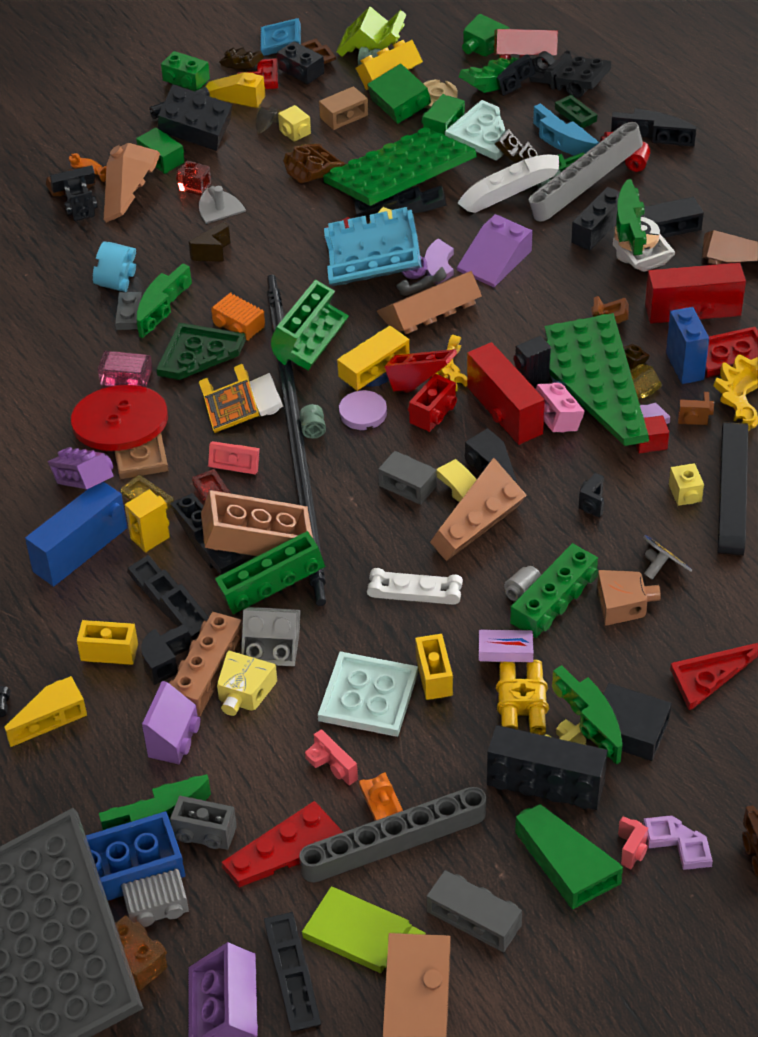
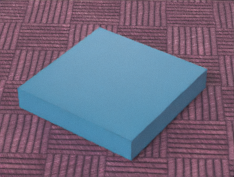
M299 18L261 27V52L263 56L277 53L293 41L301 44V24Z

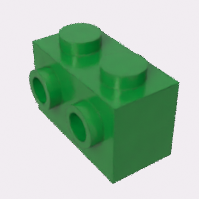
M173 51L161 63L163 81L196 91L210 79L208 62Z

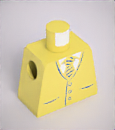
M228 650L217 684L219 700L224 702L221 707L222 711L227 715L235 716L240 707L251 711L256 710L277 682L276 664Z

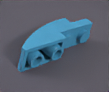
M541 103L534 106L533 124L539 128V137L553 147L575 156L582 152L586 154L599 144L595 138L572 121L565 124L564 121L560 120Z

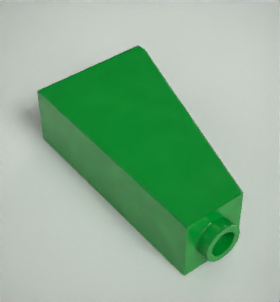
M541 804L532 809L527 808L516 816L515 833L572 910L621 884L623 873L621 864Z

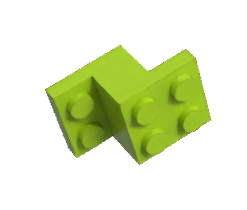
M369 6L346 29L336 52L343 57L347 52L351 53L355 48L360 50L361 47H367L369 50H374L375 48L382 50L390 44L394 45L400 38L399 32L405 25L403 22L406 14L399 10L387 21Z

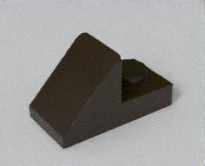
M223 222L188 241L190 258L193 261H224L223 247L231 243L229 226Z

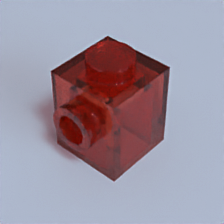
M186 161L176 173L179 190L201 196L211 185L210 166Z

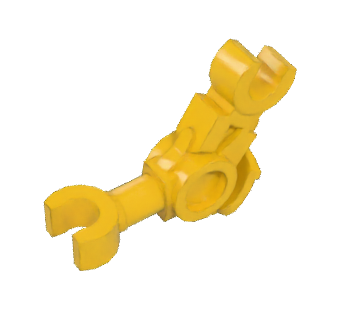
M452 335L449 339L447 350L456 349L458 354L461 349V345H458L461 337ZM453 359L448 365L435 373L456 382V391L457 383H462L463 386L467 387V377L460 373V369L454 364Z

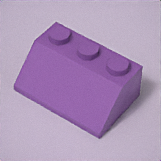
M227 942L189 967V1037H257L255 953Z

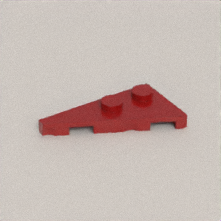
M758 643L671 663L670 671L688 709L695 708L758 657Z

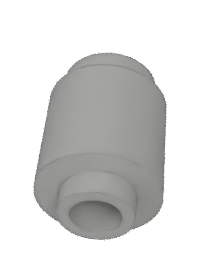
M533 566L519 569L504 584L508 598L517 601L541 576L540 572Z

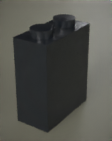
M608 683L605 692H602V694L613 709L618 721L622 738V751L652 761L670 720L672 703Z

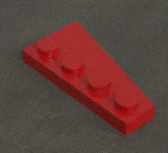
M313 801L222 861V868L240 888L273 875L277 869L285 866L291 868L300 864L299 855L303 847L343 833V831Z

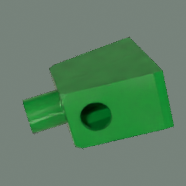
M479 14L463 31L462 49L466 54L474 51L482 56H488L494 53L495 30L509 29L510 27Z

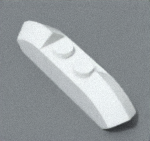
M539 155L530 157L493 173L472 185L460 198L458 204L467 211L476 213L554 177L559 170V156Z

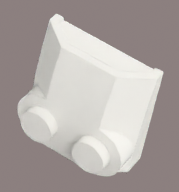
M661 234L659 242L655 247L649 249L650 247L644 248L642 255H633L632 251L622 248L618 245L619 242L613 238V246L617 250L616 257L620 261L630 263L634 268L644 272L665 265L675 255V251Z

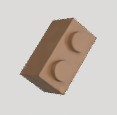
M353 86L320 100V118L335 130L368 116V99Z

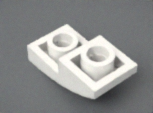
M270 373L250 381L253 396L261 416L274 414L279 408L283 407Z

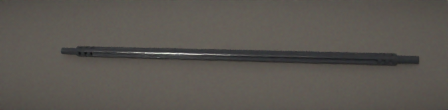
M269 275L267 277L269 289L267 297L274 334L276 327L284 318L281 292L277 288L276 276ZM277 359L298 504L308 507L312 536L321 553L292 363L289 360L284 365ZM324 568L316 573L309 575L310 585L314 587L315 601L318 606L326 604L324 590L326 580Z

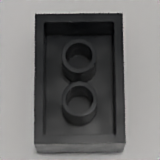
M172 85L158 115V129L170 136L217 151L231 120L232 104Z

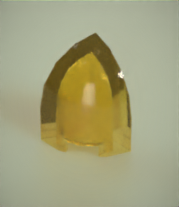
M639 364L630 371L638 398L649 396L662 387L652 366Z

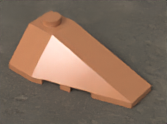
M713 230L704 235L702 258L708 259V264L711 265L758 261V242Z

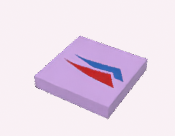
M479 630V661L533 662L532 631Z

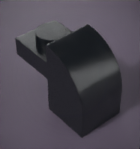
M184 624L167 631L163 635H160L154 629L142 641L141 652L144 669L154 685L178 674L175 656L188 650L191 645L189 630Z

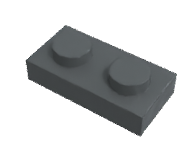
M119 292L115 322L116 330L138 329L136 319L139 303L142 299V292Z

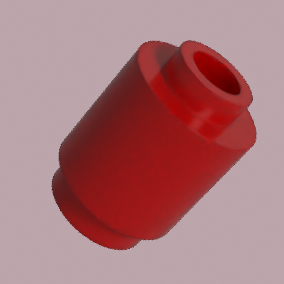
M643 142L641 148L625 159V165L628 169L639 172L645 168L650 156L648 144Z

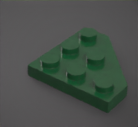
M179 323L156 369L157 376L180 380L240 355L245 344V333Z

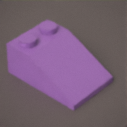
M495 214L482 226L457 266V271L463 274L472 271L476 280L495 287L532 251V230Z

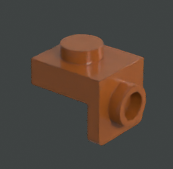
M597 296L594 297V306L591 307L593 317L614 313L616 323H621L628 320L629 304L626 298L603 304L600 297Z
M704 392L703 401L680 400L678 424H708V417L713 415L714 401H709V392Z

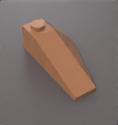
M127 143L122 146L118 145L110 151L106 169L104 221L106 223L124 215L135 198L133 193L146 182L143 179L147 172L151 173L156 167L160 156L157 150Z

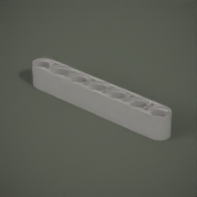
M636 122L625 123L532 194L528 200L534 219L536 221L548 220L641 148L643 141L638 124Z

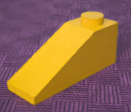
M243 72L209 81L205 86L210 93V97L225 102L258 108L265 98L264 76L254 73Z
M72 676L46 686L4 727L10 747L87 716L84 699Z

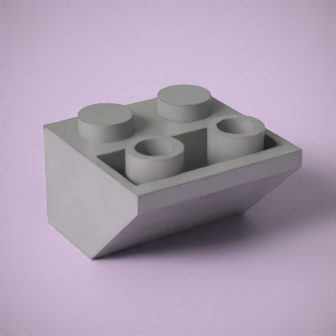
M253 607L244 609L242 654L280 666H295L300 630V610Z

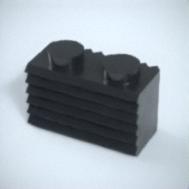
M542 336L516 345V353L513 356L515 368L535 389L537 384H549L551 346Z

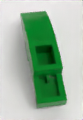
M499 58L498 60H489L488 66H483V68L470 67V69H461L459 78L482 92L495 91L500 89L497 77L519 58Z
M628 179L622 186L618 198L617 236L619 242H629L633 255H642L643 245L647 243L646 232L641 230V215L645 213L644 203L639 200L638 188H634L632 180Z
M182 263L169 276L161 273L147 288L137 310L136 320L139 337L144 338L164 318H167L171 313L170 303L192 284L190 266Z
M562 665L553 670V691L558 697L563 698L570 704L575 714L580 715L579 728L583 736L591 739L598 748L608 750L607 757L616 765L620 763L622 754L621 732L613 709L605 696L589 677L579 682Z
M208 775L193 776L187 780L161 785L152 789L154 797L152 799L140 800L134 804L119 808L114 807L100 812L99 817L102 830L165 811L170 820L179 796L207 800L211 795Z

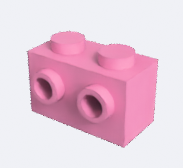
M562 383L537 384V392L545 399L544 422L552 432L577 431L585 412L577 400L572 397Z

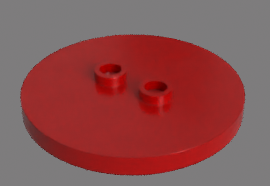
M116 385L97 390L83 398L75 406L71 415L72 429L76 438L91 448L104 451H121L141 446L158 436L168 421L167 405L162 396L149 388L137 385Z

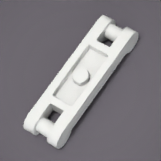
M374 568L370 572L369 579L371 582L368 584L367 594L374 598L458 604L461 597L459 590L462 588L463 579L459 575L439 577L385 572L380 568Z

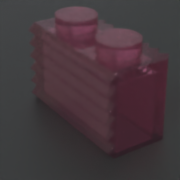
M104 351L98 367L100 384L110 387L116 385L147 387L152 372L151 355Z

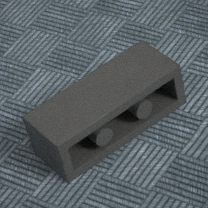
M446 870L427 895L428 913L503 953L522 926V910L511 901H504L494 896L488 889L479 888L467 882L461 875L452 874Z

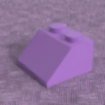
M165 681L161 682L142 723L148 757L180 764L183 755H187L190 750L193 733H197L200 727V717L197 716L196 705Z

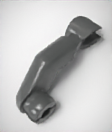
M441 267L434 275L426 276L412 285H409L407 280H403L396 287L402 296H409L433 286L436 281L437 283L443 281L447 274L444 268Z

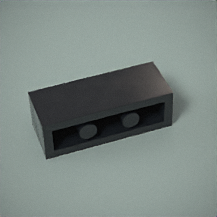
M607 187L572 222L571 243L591 250L616 225L619 191Z
M689 197L644 207V215H641V217L655 222L660 229L661 236L666 238L702 230L704 212L696 199Z

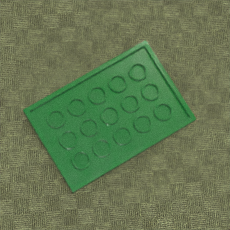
M421 128L415 134L406 135L397 142L385 144L383 148L377 151H370L359 159H352L342 167L332 168L330 172L323 175L324 182L371 206L477 157L476 149L430 128Z

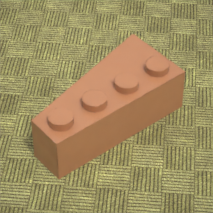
M493 458L430 543L448 561L514 511L527 495L496 459Z

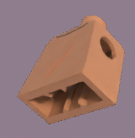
M598 570L597 590L605 625L643 618L646 615L647 602L660 601L661 599L659 585L644 586L640 572Z

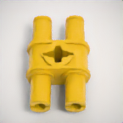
M539 660L527 662V679H516L515 662H500V681L496 685L499 699L497 711L501 715L502 726L518 730V716H529L530 733L544 735L546 733L545 714L549 710V704L546 700L548 686L543 680L542 662Z

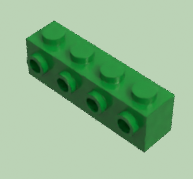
M306 531L216 577L215 580L232 614H235L324 568L325 564L319 547L310 533Z
M572 543L511 606L510 623L521 630L532 631L535 638L543 630L547 631L552 625L553 620L566 611L568 604L574 598L577 599L581 595L584 587L589 582H594L597 578L598 557Z

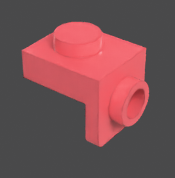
M623 816L619 821L618 836L627 840L622 849L621 865L632 869L637 860L642 861L648 848V845H646L648 827L637 820H631Z

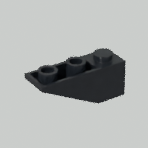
M487 428L465 442L464 456L470 466H474L482 473L491 460L495 458L517 483L504 441Z

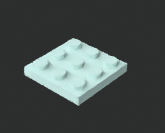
M339 652L318 712V721L398 737L418 675V666Z

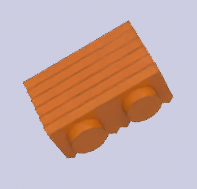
M231 292L211 307L212 320L217 327H224L233 332L245 333L246 340L248 341L265 327L263 309L260 310L259 307L257 308L252 303L250 304L242 300V298L236 297L235 294L232 295Z

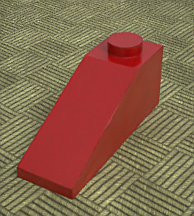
M456 349L395 355L384 366L393 392L403 391L407 393L415 390L419 385L448 365L456 356Z

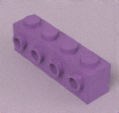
M69 447L59 451L58 457L48 461L57 484L89 489L114 477L111 471L113 464L110 458L104 455V453L94 452V450H79V448L72 450Z

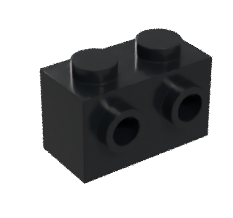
M295 41L277 52L278 69L306 84L311 83L324 74V57Z

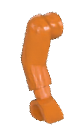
M77 153L69 156L70 165L73 169L92 165L95 174L99 175L102 182L106 181L107 166L102 167L92 159L81 158Z

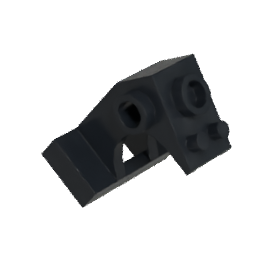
M92 165L50 175L53 193L64 191L67 215H72L74 221L95 216L94 209L98 208L97 201L86 186L95 183V172Z

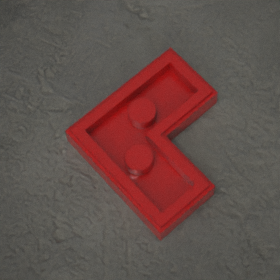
M276 58L262 59L257 64V71L246 72L264 76L265 89H278V65Z

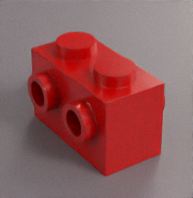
M434 374L409 402V423L429 432L436 425H439L449 410H453L457 403L456 382Z

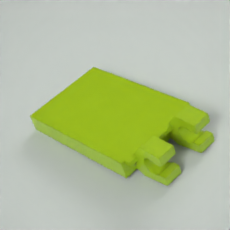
M331 886L303 929L302 936L310 942L382 973L384 968H387L389 933L424 935L426 933L413 927L412 924H409V920Z

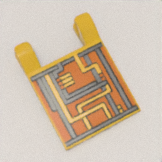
M243 364L234 367L238 378L237 382L215 391L208 378L199 381L214 433L259 416L249 376Z

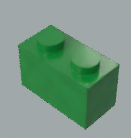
M442 94L437 101H434L432 107L423 114V128H430L445 135V131L465 114V101Z
M154 128L136 138L137 145L157 150L160 153L156 168L164 174L185 163L183 146L158 128Z

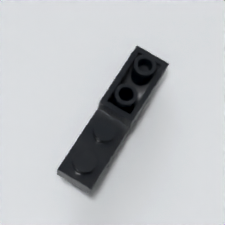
M634 109V114L612 113L611 132H614L625 123L636 122L639 126L641 137H651L652 143L695 146L697 126L680 118L643 109Z
M193 493L170 503L188 538L210 568L214 567L222 575L244 564L243 558L239 553L205 548L201 517L203 505Z

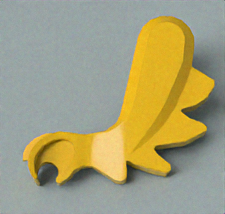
M738 355L735 358L733 367L725 362L722 363L720 368L722 379L716 378L713 386L722 393L720 401L735 409L734 421L743 419L742 423H748L749 431L757 427L758 415L756 409L748 403L745 395L758 388V357L750 360L742 355Z

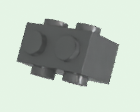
M179 796L170 818L176 839L184 843L203 844L212 849L222 848L228 850L237 828L233 806Z

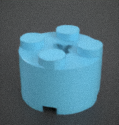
M104 241L96 256V259H99L98 266H94L93 283L126 292L129 286L128 278L129 276L133 277L136 271V264L133 263L136 248Z

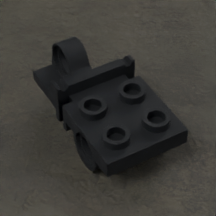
M568 50L557 60L550 53L542 51L533 61L535 75L529 78L531 82L550 84L553 90L556 87L557 90H561L565 86L570 95L580 98L588 89H593L610 71L612 66L611 61L602 60L601 58L591 59L577 56L572 59L571 51ZM541 58L545 59L548 65L544 64Z

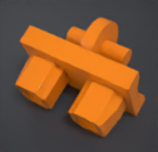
M386 772L373 779L359 781V787L375 821L403 811Z

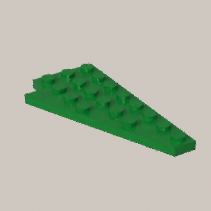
M614 313L545 326L546 342L551 346L550 375L555 380L560 381L567 391L624 446L649 442L648 431Z

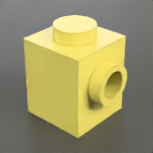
M294 105L278 113L279 130L295 142L311 134L310 116Z
M695 463L671 467L669 486L677 505L702 502L704 483Z

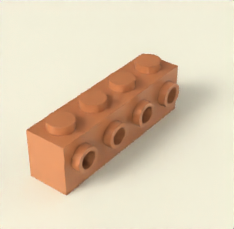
M212 611L209 619L202 623L197 640L192 641L187 658L180 662L175 679L169 682L171 686L196 705L197 716H201L217 687L228 650L236 652L242 641L243 627L241 619Z

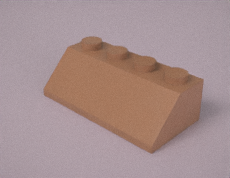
M469 271L379 309L377 312L389 326L398 332L404 331L405 334H408L418 329L417 324L423 322L426 326L437 321L436 316L440 314L447 317L457 312L456 307L462 305L463 309L476 304L475 299L482 297L472 271Z

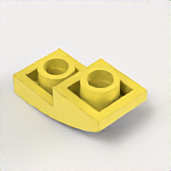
M456 459L437 469V478L452 489V497L458 502L463 499L477 480Z

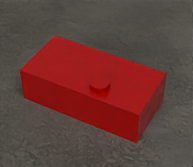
M729 263L648 270L645 307L650 324L669 322L670 311L688 307L695 309L699 319L741 316L746 285L741 264Z
M492 342L467 352V388L490 412L494 421L499 423L518 445L542 435L545 399Z

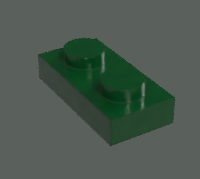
M572 95L555 102V110L569 121L575 122L581 128L597 122L598 115Z

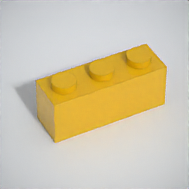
M401 40L393 45L394 49L389 50L387 47L377 52L378 56L375 58L370 55L360 60L362 64L356 67V70L366 90H368V83L400 63L409 70L423 62L413 40L406 43L404 40Z
M388 326L337 359L338 377L358 391L386 372L384 366L395 355L410 354L409 339L393 327Z

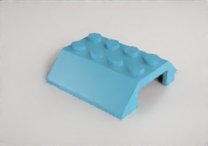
M407 207L391 210L393 219H389L387 211L371 214V223L367 224L366 216L348 219L349 228L346 229L344 220L328 223L329 228H324L330 258V265L327 266L329 284L336 286L422 268L412 210H408Z

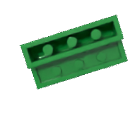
M316 279L278 324L271 339L272 351L281 363L286 365L291 360L308 371L349 317V315L330 305L335 291Z

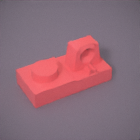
M212 441L209 446L208 467L256 474L258 472L260 448Z
M322 729L314 734V744L305 751L306 760L315 768L328 763L334 776L338 779L342 778L349 786L358 780L357 763Z

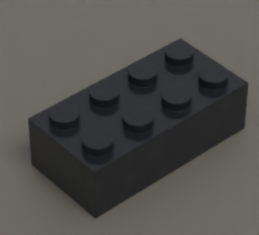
M496 725L487 754V785L500 790L507 789L520 792L526 796H537L553 802L568 803L583 809L597 810L605 783L608 750Z

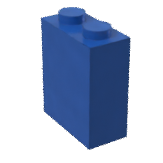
M693 307L670 311L666 354L681 384L704 380L709 336Z

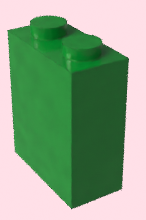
M401 63L367 84L371 99L397 124L431 104L428 88Z

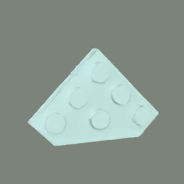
M481 100L445 131V136L476 149V152L496 161L504 155L494 144L505 132L503 120L500 117L499 107Z

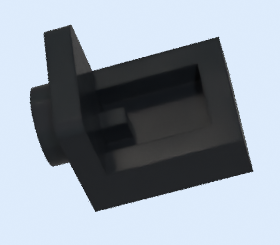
M594 473L589 480L583 482L580 488L579 509L600 518L603 514L604 498L601 497L604 476Z

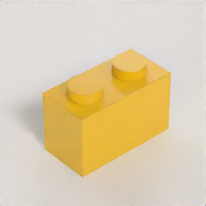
M150 489L125 504L130 539L145 553L170 538L168 529L170 523L166 516V502L161 496H156Z
M82 620L77 637L81 661L133 665L138 647L135 624Z
M442 634L415 638L416 661L426 700L453 696V675Z

